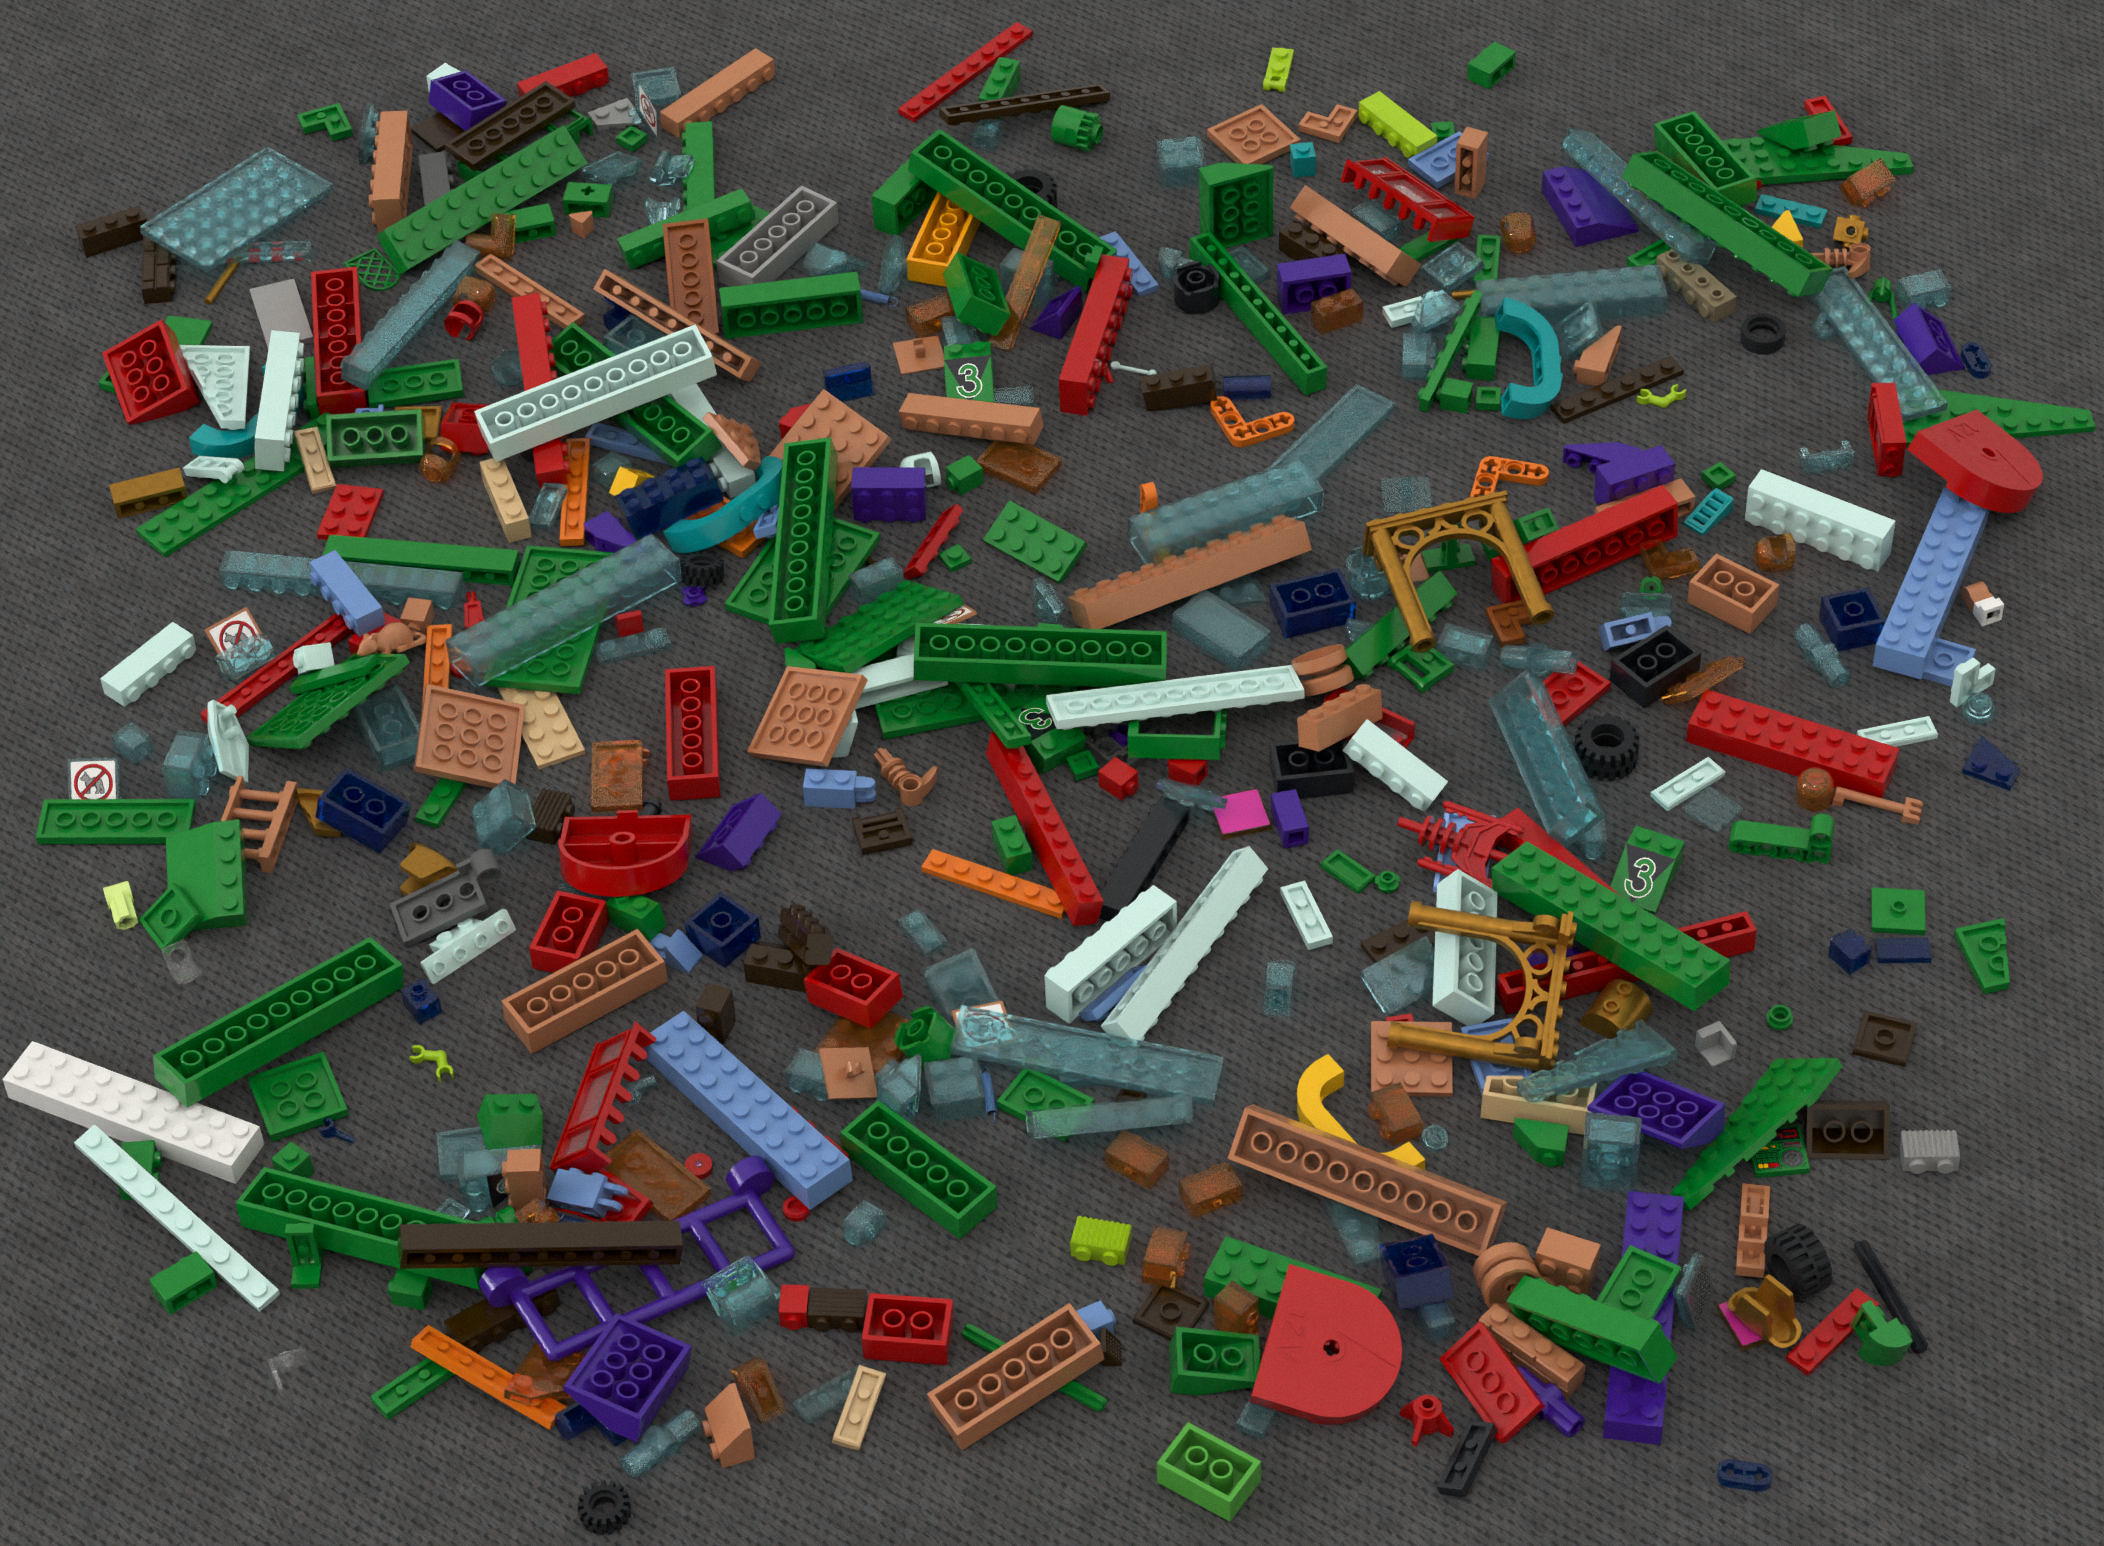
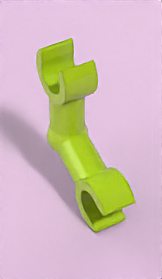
M1675 384L1671 387V392L1665 397L1655 396L1649 390L1641 389V396H1637V402L1642 405L1652 404L1661 408H1667L1675 400L1684 399L1686 397V389L1682 392H1676L1678 384Z
M421 1045L412 1046L413 1052L421 1053L418 1056H409L412 1063L436 1061L438 1081L441 1082V1074L445 1072L450 1073L451 1078L454 1079V1072L452 1067L448 1065L445 1051L425 1050Z

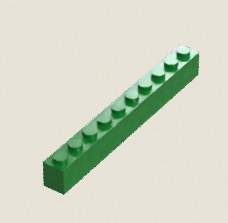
M1207 232L1190 238V262L1199 261L1204 266L1210 264L1218 270L1220 297L1303 394L1308 395L1326 389L1328 367L1212 233Z

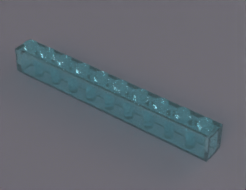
M1569 128L1561 148L1687 263L1708 265L1717 246L1715 242L1709 237L1701 235L1693 225L1683 223L1680 220L1681 217L1675 213L1665 211L1660 203L1646 198V194L1641 190L1631 188L1628 182L1621 178L1628 164L1590 130Z
M457 240L451 247H446L443 255L439 259L436 258L432 267L428 271L425 270L420 280L412 284L406 295L403 294L400 297L398 304L395 307L392 306L385 318H380L376 327L372 331L367 332L364 340L355 345L352 353L343 358L340 366L342 368L341 379L366 391L475 271L474 265L479 262L480 251Z
M227 550L219 569L222 586L230 589L247 588L253 591L268 590L279 594L289 592L297 593L301 596L310 594L323 597L320 587H315L309 577V573H311L309 562L315 560V558ZM345 561L377 602H392L393 604L400 605L402 603L406 604L408 598L432 600L433 606L442 609L458 608L465 589L462 572Z

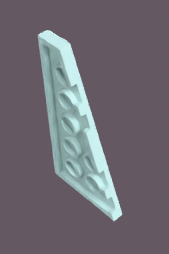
M180 345L188 369L220 427L230 430L245 429L250 346Z

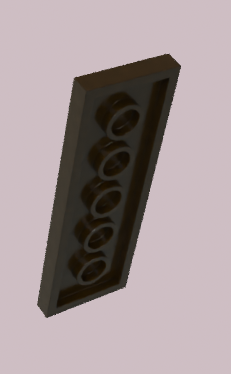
M545 81L444 144L445 151L473 171H476L576 108L575 100Z

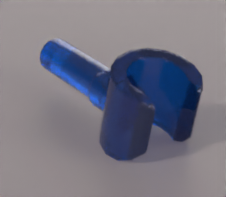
M330 1118L323 1119L327 1128L318 1127L324 1138L336 1137L350 1143H354L356 1140L355 1137L336 1129L333 1120Z

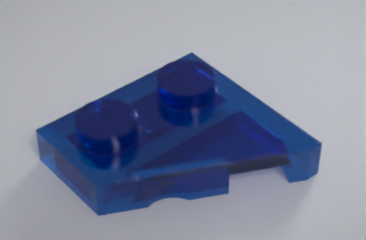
M1981 736L1963 766L1962 773L2010 791L2019 776L2020 768L1985 737Z

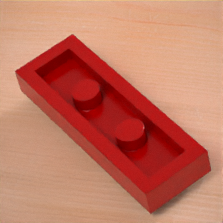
M1826 96L1807 99L1804 102V108L1809 115L1835 110ZM1836 112L1841 137L1833 139V144L1830 145L1843 146L1851 144L1853 136Z

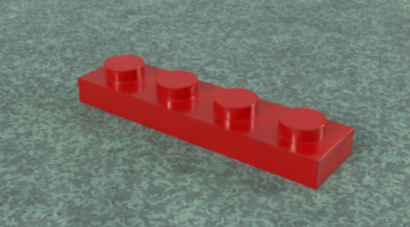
M957 503L941 513L901 573L905 579L911 580L916 576L920 578L927 572L928 563L939 554L937 549L948 540L949 531L960 522L958 518L963 509Z
M1856 1288L1786 1355V1361L1809 1376L1855 1332L1850 1324L1860 1306L1869 1300L1873 1302L1875 1307H1879V1303Z

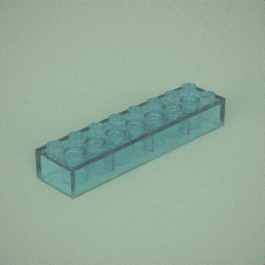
M1659 264L1475 281V290L1483 293L1482 307L1478 313V316L1495 317V312L1504 297L1522 302L1535 309L1550 325L1665 315L1668 295Z
M1302 458L1128 517L1127 538L1145 564L1154 563L1156 565L1163 562L1162 559L1167 556H1180L1185 554L1184 551L1192 547H1198L1199 549L1206 546V542L1210 540L1226 539L1229 533L1250 530L1249 527L1251 525L1269 523L1271 518L1278 515L1298 519L1321 511L1324 489Z
M1525 670L1488 701L1547 834L1567 848L1606 816L1545 684L1528 670Z

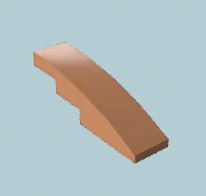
M1742 1183L1735 1275L1764 1278V1243L1767 1239L1770 1186Z

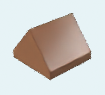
M592 211L569 214L571 231L585 239L594 229Z

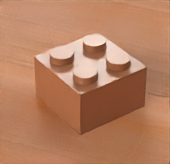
M1547 1227L1536 1252L1535 1267L1538 1269L1542 1279L1556 1287L1561 1285L1575 1294L1580 1295L1583 1293L1589 1296L1598 1276L1601 1244Z

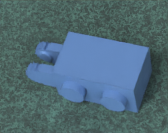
M1652 612L1604 623L1598 627L1604 651L1637 644L1666 625L1671 627L1672 620L1666 615L1653 617Z
M806 769L803 783L805 806L855 809L856 802L876 800L875 780L872 777L857 776V771Z
M570 1168L569 1171L558 1169L547 1200L560 1209L605 1218L607 1210L621 1211L622 1205L612 1200L613 1195L625 1197L628 1189L618 1184L609 1183L607 1181L608 1178L600 1173L593 1172L592 1175H587L576 1168Z

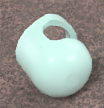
M932 452L911 455L901 461L900 467L925 468L926 475L933 474L934 483L927 485V488L941 485L939 466Z

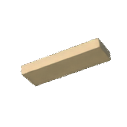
M318 427L294 431V438L312 494L335 489L336 484Z
M859 1365L832 1439L833 1444L860 1450L885 1381L886 1373Z

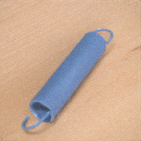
M860 289L861 299L888 306L887 301H891L892 298L897 300L895 297L890 298V296Z
M985 1072L979 1076L985 1112L988 1116L989 1111L995 1110L996 1114L998 1111L991 1074Z

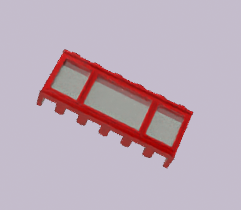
M1387 157L1354 162L1347 158L1341 182H1354L1355 189H1363L1366 180L1370 181L1371 187L1368 196L1371 200L1378 199L1381 190L1386 192L1383 203L1386 210L1393 209L1396 200L1401 202L1398 213L1400 220L1408 219L1411 210L1416 212L1413 223L1415 230L1424 229L1426 220L1432 223L1427 241L1434 242L1469 237L1475 216Z
M634 1022L632 1029L622 1032L602 1043L597 1042L595 1044L549 1169L557 1173L558 1169L569 1171L570 1168H576L588 1175L611 1164L612 1160L598 1150L596 1146L599 1140L606 1146L616 1142V1136L604 1127L606 1119L615 1125L624 1121V1115L612 1106L614 1098L623 1104L632 1099L631 1093L620 1085L622 1077L630 1083L640 1078L639 1072L628 1064L629 1057L631 1056L638 1062L645 1060L647 1052L643 1048L656 1041V1037L637 1022Z

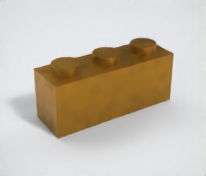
M180 468L109 485L118 519L172 506L187 497Z

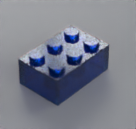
M1340 568L1270 584V607L1285 639L1356 622V600Z
M346 767L318 798L315 818L372 850L381 853L407 824L411 803Z
M1433 1234L1379 1245L1383 1275L1399 1309L1412 1310L1423 1304H1441L1446 1302L1447 1299L1455 1298L1450 1266Z

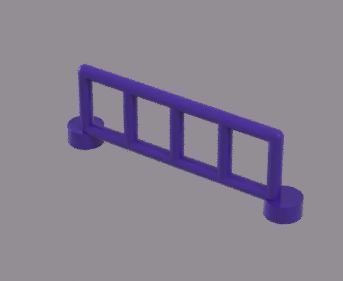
M747 1157L730 1169L726 1176V1183L734 1195L673 1220L680 1222L681 1234L691 1233L717 1274L675 1292L658 1265H638L659 1299L622 1314V1316L644 1324L709 1296V1290L750 1271L747 1270L711 1284L745 1262H749L754 1274L757 1275L787 1262L795 1256L794 1247L759 1197L772 1187L775 1180L773 1172L762 1157ZM747 1207L774 1249L736 1266H732L705 1224ZM565 1266L532 1281H529L521 1267H490L481 1276L479 1281V1287L493 1307H504L512 1303L514 1304L546 1357L552 1362L559 1361L593 1346L615 1316V1313L590 1276L591 1273L607 1266ZM574 1281L601 1324L557 1342L531 1299Z

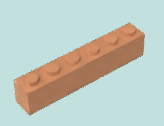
M755 48L660 111L662 128L680 139L682 138V132H686L685 123L708 122L711 117L717 113H722L726 107L740 101L744 95L750 91H755L765 81H770L775 75L774 59Z
M908 393L899 410L902 427L909 430L1032 445L1035 444L1044 426L1040 408Z

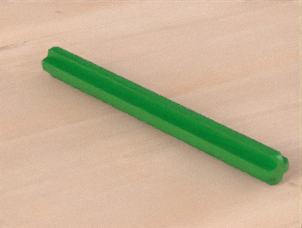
M967 1324L962 1331L963 1338L990 1353L1006 1344L972 1324ZM1074 1380L1058 1389L1095 1411H1102L1107 1404L1105 1397Z

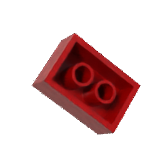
M557 890L529 947L532 968L555 973L594 952L609 923L606 901Z
M837 947L831 953L830 964L818 965L804 979L809 1003L869 1029H872L903 997L899 973Z
M869 1293L862 1334L863 1358L948 1365L955 1320L953 1299Z

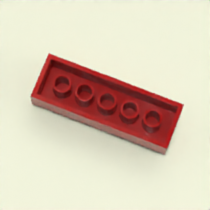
M715 666L665 669L667 783L670 801L721 797L718 691Z

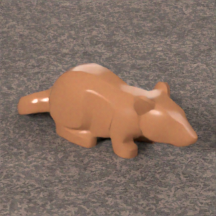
M389 623L378 633H372L371 635L365 633L357 655L366 657L373 652L379 654H391L393 651H397V653L403 652L427 642V637L423 633L411 631L403 623Z

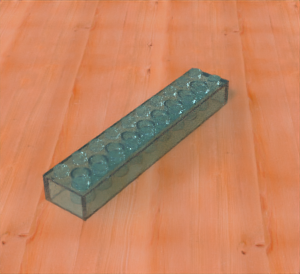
M650 534L446 639L449 662L477 688L597 624L610 619L614 615L682 581L680 560L653 534Z

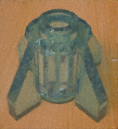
M650 198L645 199V209L648 214L647 222L649 225L679 214V198L673 199L670 203H657Z

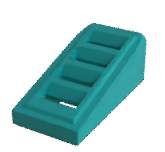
M1715 488L1688 516L1683 525L1703 536L1733 511L1734 499ZM1698 519L1699 521L1703 522L1704 525L1700 524L1695 520Z

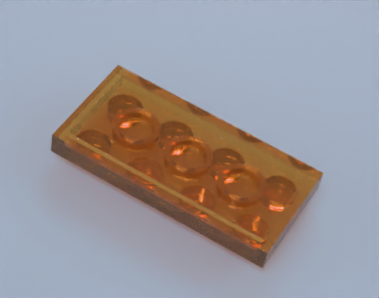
M639 1129L635 1130L605 1154L612 1161L610 1165L603 1168L654 1203L650 1210L663 1221H673L687 1215L712 1195L709 1186Z

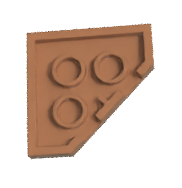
M707 412L702 418L703 421L713 430L715 435L743 467L756 471L761 465L758 441L752 435L754 431L745 423L741 425L732 418L728 420L721 414L715 415Z

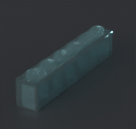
M1188 1094L1025 1110L1028 1138L1032 1139L1194 1122L1192 1098Z

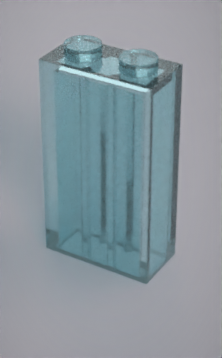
M1203 590L1198 595H1194L1183 607L1175 610L1171 618L1173 632L1235 672L1245 669L1271 647V631L1208 590Z

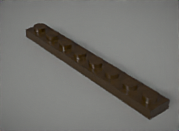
M1100 83L939 107V116L948 125L957 126L964 122L977 123L984 119L996 120L1004 116L1016 117L1024 113L1058 110L1061 105L1080 107L1083 104H1100L1103 101H1110V92Z

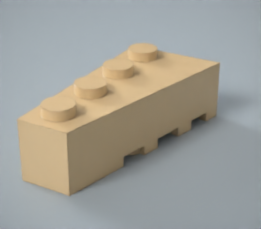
M1537 1075L1534 1079H1524L1523 1076H1487L1482 1094L1480 1118L1514 1123L1515 1118L1569 1125V1133L1588 1136L1593 1112L1588 1111L1587 1106L1596 1099L1598 1075H1589L1588 1079H1576L1575 1075H1564V1079H1548V1075Z

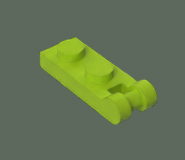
M1272 47L1263 82V91L1275 89L1278 92L1285 93L1294 49Z

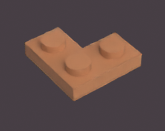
M1337 104L1329 117L1307 112L1298 124V131L1340 143L1356 120L1357 110Z

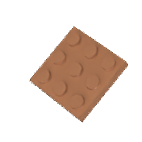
M1262 104L1207 129V137L1235 163L1261 165L1289 152L1290 144H1298L1301 141L1299 137Z
M1371 1021V1096L1452 1097V1056L1402 1047L1397 1049L1387 1048L1391 1021ZM1394 1021L1452 1031V1022Z

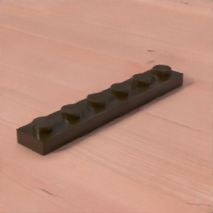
M1669 356L1551 405V410L1565 424L1638 394L1641 389L1648 390L1682 376L1684 369L1672 356Z

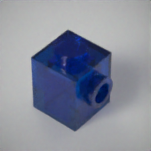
M1850 928L1842 934H1836L1830 940L1828 956L1846 973L1851 975L1870 963L1872 948L1862 936L1857 935Z
M424 978L401 989L404 1006L419 1025L442 1013L439 997Z

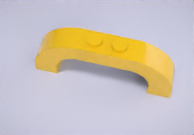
M1327 1054L1312 1063L1299 1080L1297 1088L1298 1118L1303 1124L1357 1144L1322 1105V1101L1326 1096L1344 1086V1070ZM1410 1142L1393 1151L1381 1153L1425 1170V1158Z

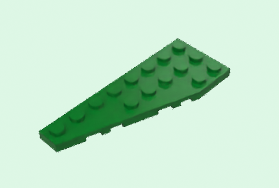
M1766 137L1722 140L1756 177V181L1762 180L1761 185L1913 174L1914 168L1908 153L1838 145L1820 147V144H1817L1818 149L1804 152L1803 148L1793 150Z
M1945 390L1897 393L1906 437V448L1909 447L1918 431L1974 410H1979L2013 438L2095 432L2096 427L2090 410Z
M1778 1058L1774 1060L1765 1074L1756 1082L1751 1092L1744 1097L1737 1110L1730 1115L1724 1125V1131L1701 1152L1695 1164L1687 1170L1684 1178L1673 1188L1671 1196L1684 1197L1683 1210L1694 1208L1714 1190L1713 1184L1723 1177L1728 1178L1735 1172L1733 1167L1742 1159L1747 1162L1777 1136L1776 1130L1785 1123L1791 1124L1797 1119L1796 1112L1804 1105L1807 1108L1812 1106L1843 1067L1839 1059Z

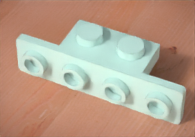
M501 909L484 921L471 917L458 923L457 927L451 931L439 934L436 937L437 940L429 944L434 953L421 961V966L429 982L432 984L437 983L516 931L508 911Z

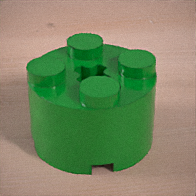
M924 1006L916 1009L910 1014L912 1019L907 1024L904 1021L901 1023L896 1031L894 1042L903 1054L918 1068L921 1067V1070H924L938 1062L945 1063L951 1057L952 1052L950 1050L958 1035V1031L932 1007Z

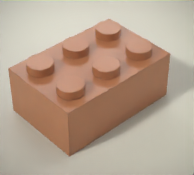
M1716 553L1689 582L1687 603L1751 634L1777 606L1779 584Z

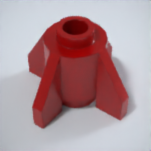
M1419 1396L1417 1399L1404 1405L1400 1410V1416L1411 1420L1415 1428L1412 1438L1413 1446H1418L1423 1434H1432L1438 1431L1451 1438L1454 1434L1453 1426L1442 1411V1400L1435 1396Z

